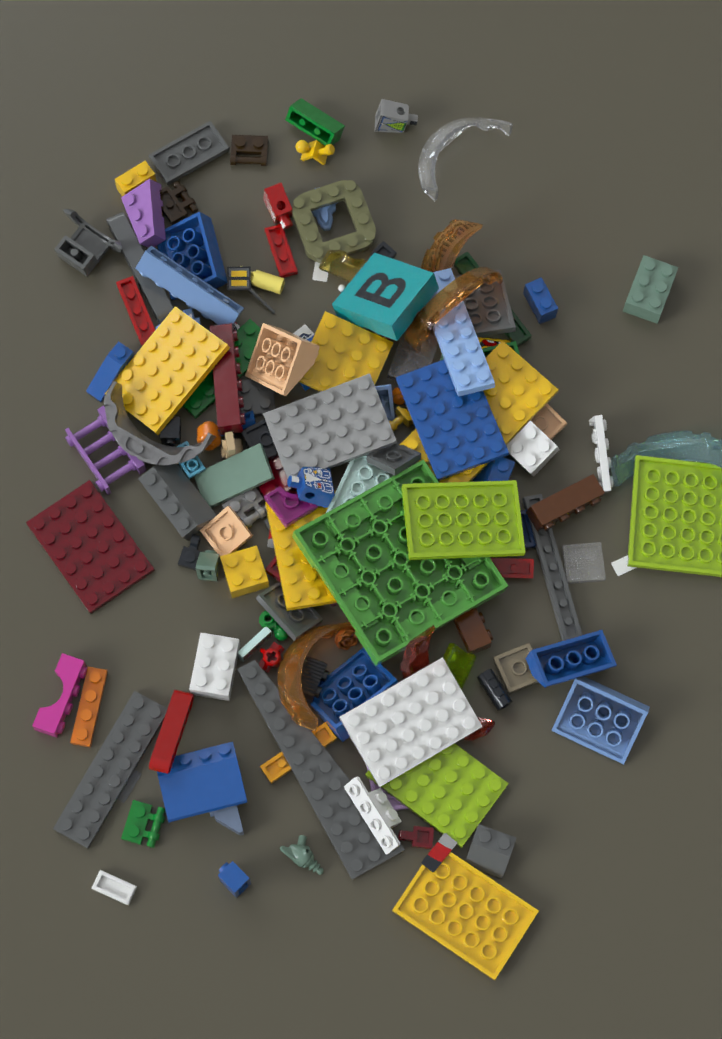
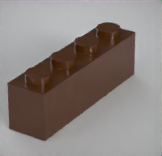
M594 474L531 505L526 514L537 532L542 529L547 531L555 526V522L560 521L562 523L569 519L571 514L576 513L577 515L586 510V506L591 504L593 507L602 501L601 497L605 492Z
M472 608L453 620L469 656L491 647L492 634L489 629L486 630L483 624L485 623L484 616L481 612L478 613L476 608Z

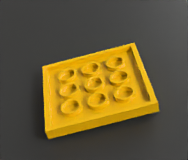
M325 311L311 341L320 346L318 356L315 359L314 365L299 382L322 392L370 373L375 385L394 342Z

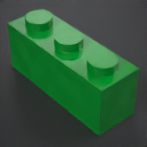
M302 98L290 105L285 119L325 146L328 144L334 145L338 142L345 125Z

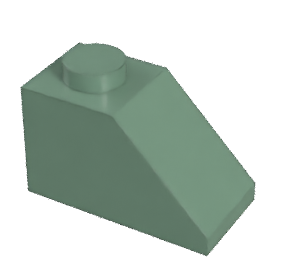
M206 550L199 553L196 563L198 579L218 581L220 555L216 554L215 551Z

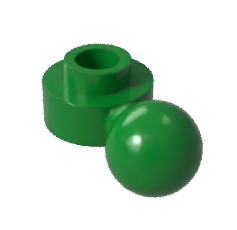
M267 611L261 613L259 617L261 627H268L271 631L274 630V636L277 640H286L289 635ZM267 617L272 618L269 622H266L265 620Z

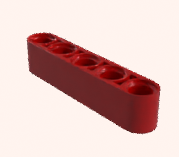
M174 690L151 755L149 770L166 774L170 773L193 705L194 694Z

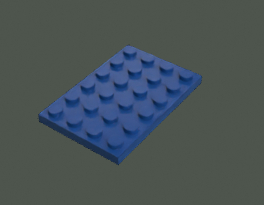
M445 360L396 377L400 392L438 481L509 455L484 391L458 397Z

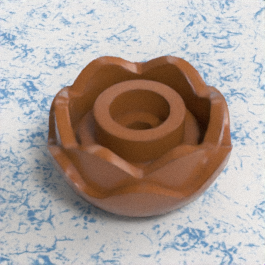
M351 628L341 629L335 637L337 647L348 650L350 647L355 646L358 642V638L355 635L356 631Z

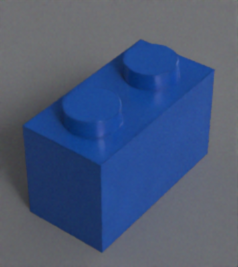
M542 277L525 284L523 294L538 323L541 324L556 318L558 307Z
M233 861L230 864L226 862L218 870L220 872L218 874L220 881L236 898L251 885L250 878Z

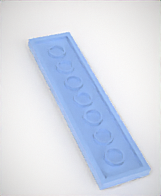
M451 268L433 272L439 289L425 305V309L458 397L495 388L493 376Z

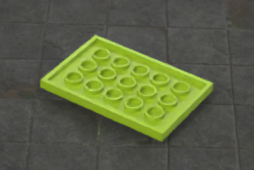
M517 480L402 484L409 560L525 555Z
M454 743L382 785L380 788L404 804L440 833L449 835L457 842L456 845L462 848L509 783ZM368 770L365 776L377 785L371 772Z

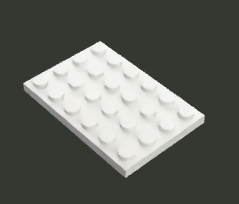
M443 657L339 717L379 787L482 727Z

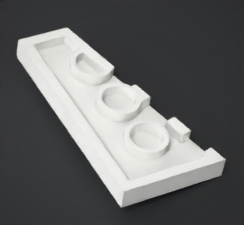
M596 415L589 420V424L594 426L591 437L592 442L597 444L594 455L596 462L600 463V466L597 467L598 480L604 492H610L614 483L613 477L609 475V468H611V459L607 457L609 441L608 438H605L604 433L607 430L606 420H603L602 415Z

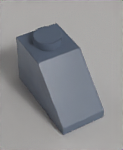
M237 805L209 812L210 817L214 816L216 822L240 836L244 835Z

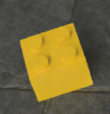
M257 545L220 556L221 565L232 598L269 587L268 578Z

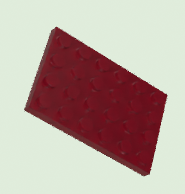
M90 480L26 522L29 529L90 614L155 571Z

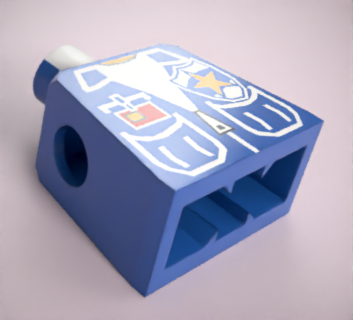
M302 467L297 476L290 475L288 477V487L297 488L298 498L302 501L328 508L335 496L330 468Z

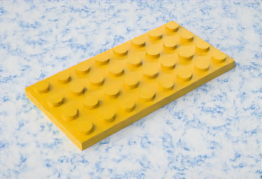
M502 341L486 357L495 382V388L483 391L507 445L558 393L559 389ZM415 429L400 445H405L420 452L421 460L424 459L433 473ZM488 463L438 482H471Z

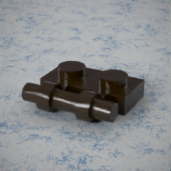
M179 181L173 184L175 188L173 191L168 186L160 190V199L163 201L161 210L172 225L188 217L186 209H190L192 213L198 211L195 200L189 197L187 189ZM177 197H181L184 202L180 203Z

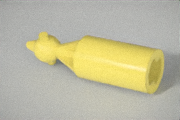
M259 270L251 272L252 286L277 294L282 293L285 278Z

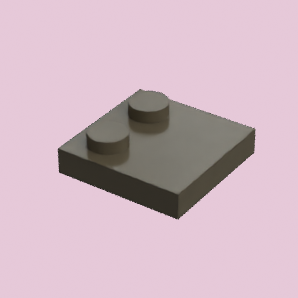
M530 643L493 657L508 694L538 683L532 676L525 659L532 650Z

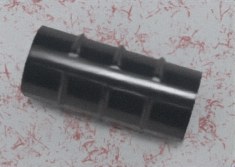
M488 669L481 673L477 679L497 711H500L513 701L504 689L503 684L500 683L497 678L498 676L495 675L492 669Z

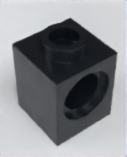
M173 417L160 432L162 444L171 447L181 444L180 417Z

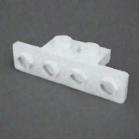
M358 776L353 778L344 788L385 854H389L400 845V841L391 828L397 826L402 821L381 788L368 792Z

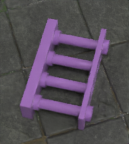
M102 406L97 409L99 413L97 420L80 431L72 434L69 428L65 429L67 434L65 439L71 447L75 446L97 478L96 484L101 491L105 490L107 495L111 493L109 484L131 470H137L139 474H142L146 471L143 461L139 460L136 456H131L120 445L117 450L96 463H92L88 457L89 454L108 442L116 440L109 430L107 435L84 449L78 442V440L100 426H107L108 428L105 407ZM121 455H127L129 458L128 464L103 479L98 470Z

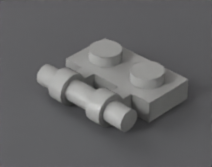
M256 488L236 496L222 505L223 509L231 506L247 528L251 527L252 523L259 518L262 519L267 516L266 506L261 507L259 505L264 502V498ZM252 509H254V510L256 511V512H254L253 514H251L249 517H247V516L245 515L246 513H248V512L251 511Z

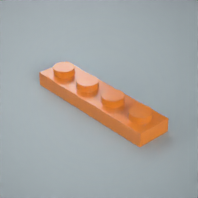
M88 667L70 741L73 745L91 748L108 673L105 669Z

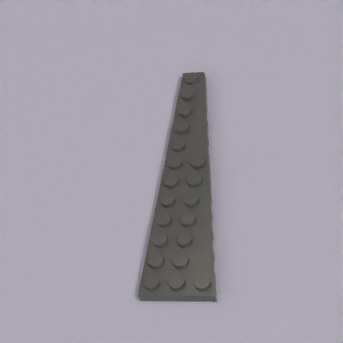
M253 660L238 668L239 675L351 880L405 851L400 844L392 852L385 854L344 788L350 782L349 778L259 664Z

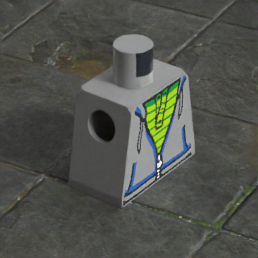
M381 99L375 114L374 132L402 133L406 125H417L418 115L409 114V106L407 104Z

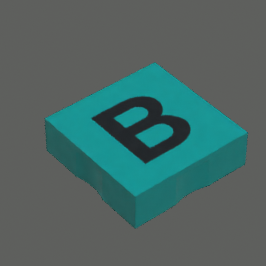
M373 253L332 303L337 317L398 341L412 323L416 314L425 307L437 292L439 286L433 272Z

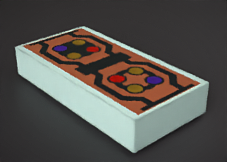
M264 627L238 651L239 658L243 662L247 660L272 637L271 630L268 627Z

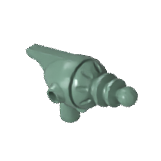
M300 835L297 844H291L289 847H280V850L293 860L297 866L302 868L309 867V870L313 869V872L317 871L319 875L323 874L324 871L322 868H319L320 864H317V860L314 861V854L309 846H305L306 836Z

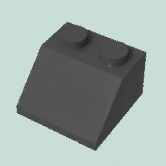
M478 824L465 862L480 872L502 879L516 837Z

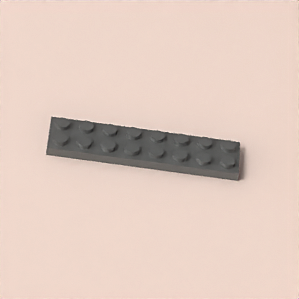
M136 691L133 692L53 827V830L89 849L164 721L168 708Z

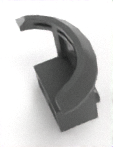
M63 209V212L78 226V229L71 238L65 235L54 250L60 259L88 277L109 248L116 252L122 251L121 242L113 240L95 229L73 209Z

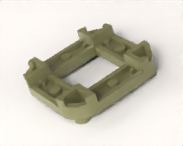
M341 180L304 192L293 201L292 218L295 221L306 250L305 253L313 261L329 264V261L359 251L364 252L373 244L376 227L362 190L353 180ZM344 200L356 232L323 242L311 211Z

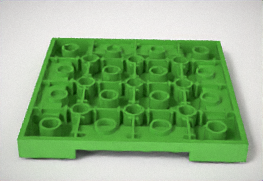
M424 459L296 529L292 534L294 541L312 568L315 567L355 629V635L375 666L402 652L414 642L472 608L475 609L503 593L508 588V584L490 557L409 560L402 484L439 483Z

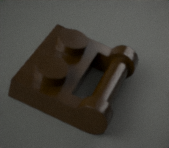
M232 135L230 165L261 164V166H267L268 136ZM237 154H239V155H261V157H243V156H237Z

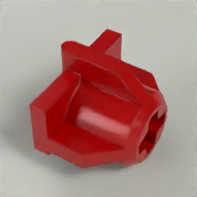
M273 642L267 650L261 648L260 652L263 654V658L258 663L259 666L267 673L272 668L279 667L283 660L281 654L285 649L276 642Z

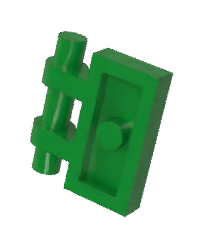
M133 800L121 839L141 845L143 837L148 838L146 846L154 848L156 841L160 837L158 833L161 823H164L165 808L158 807L156 814H152V805ZM149 820L154 821L151 832L146 831Z

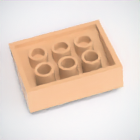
M263 323L245 376L281 395L287 396L314 365L320 346L282 328Z

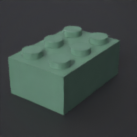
M643 255L623 312L658 324L679 267Z

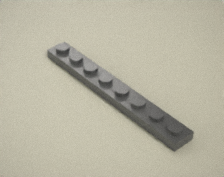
M538 494L524 497L522 501L525 510L543 500V496ZM529 519L536 543L535 547L562 641L582 636L552 528L547 531L542 529L537 532Z

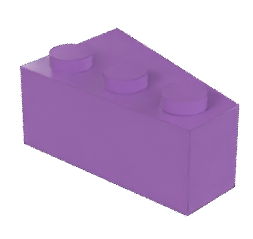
M148 179L121 197L139 243L148 248L150 246L155 247L166 240L164 217H162L161 207H163V201L160 199L161 184L151 179Z

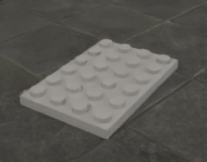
M370 373L263 413L287 479L290 475L297 476L302 467L333 468L397 443Z

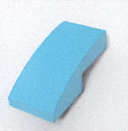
M185 441L177 447L189 446V443ZM198 456L179 463L189 479L206 470Z

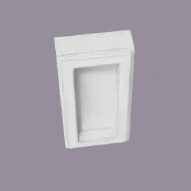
M100 870L91 889L129 906L137 886Z

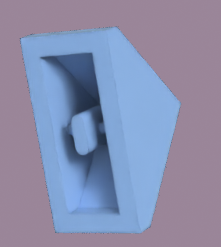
M391 384L375 386L388 420H394Z

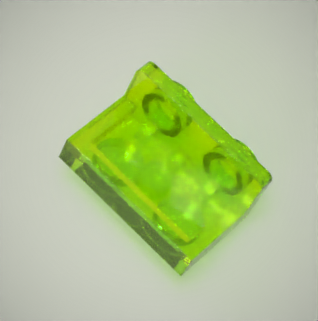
M449 643L443 659L462 690L476 660V656L466 653L454 643Z

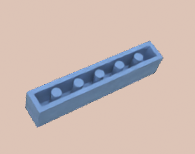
M150 246L144 252L135 268L142 276L150 278L158 287L165 288L173 297L180 298L186 302L188 307L196 309L203 317L211 319L217 325L232 323V326H234L244 310L242 306L153 246Z

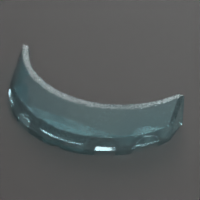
M674 431L647 437V440L643 443L634 442L628 445L626 451L620 455L615 454L611 459L615 487L620 486L625 480L634 475L636 455L705 462L722 468V439L719 440L711 437V433L707 432L699 435L693 434L692 431Z

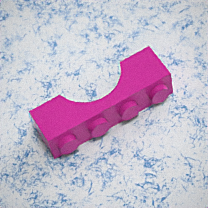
M64 653L61 654L55 673L63 682V693L55 704L39 708L32 725L36 731L56 738L59 733L63 732L65 717L71 713L73 704H71L73 697H77L80 690L79 682L81 678L84 679L88 668L84 660Z

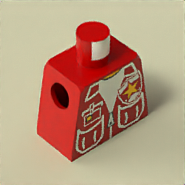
M280 182L265 188L263 200L274 223L280 222L283 229L292 227L293 223L290 218L292 217L293 210L282 183Z

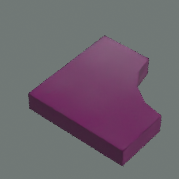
M281 486L264 496L265 501L285 528L318 509V505L300 500L298 494L289 493Z

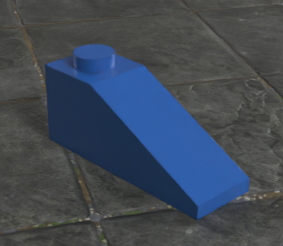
M118 341L106 356L86 392L102 402L112 382L116 380L121 371L134 357V352Z

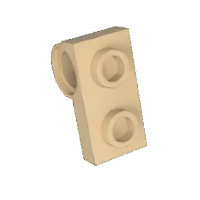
M226 432L224 440H221V455L225 459L243 451L242 440L234 439L233 432Z

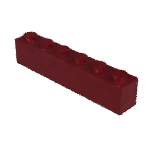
M232 323L209 326L210 332L230 347L213 368L218 429L221 435H225L226 432L240 433L243 432V425H246L245 414L241 411V408H244L243 396L240 397L243 385L242 380H239L238 374H241V365L237 363L240 351L235 341H238V332L233 329Z

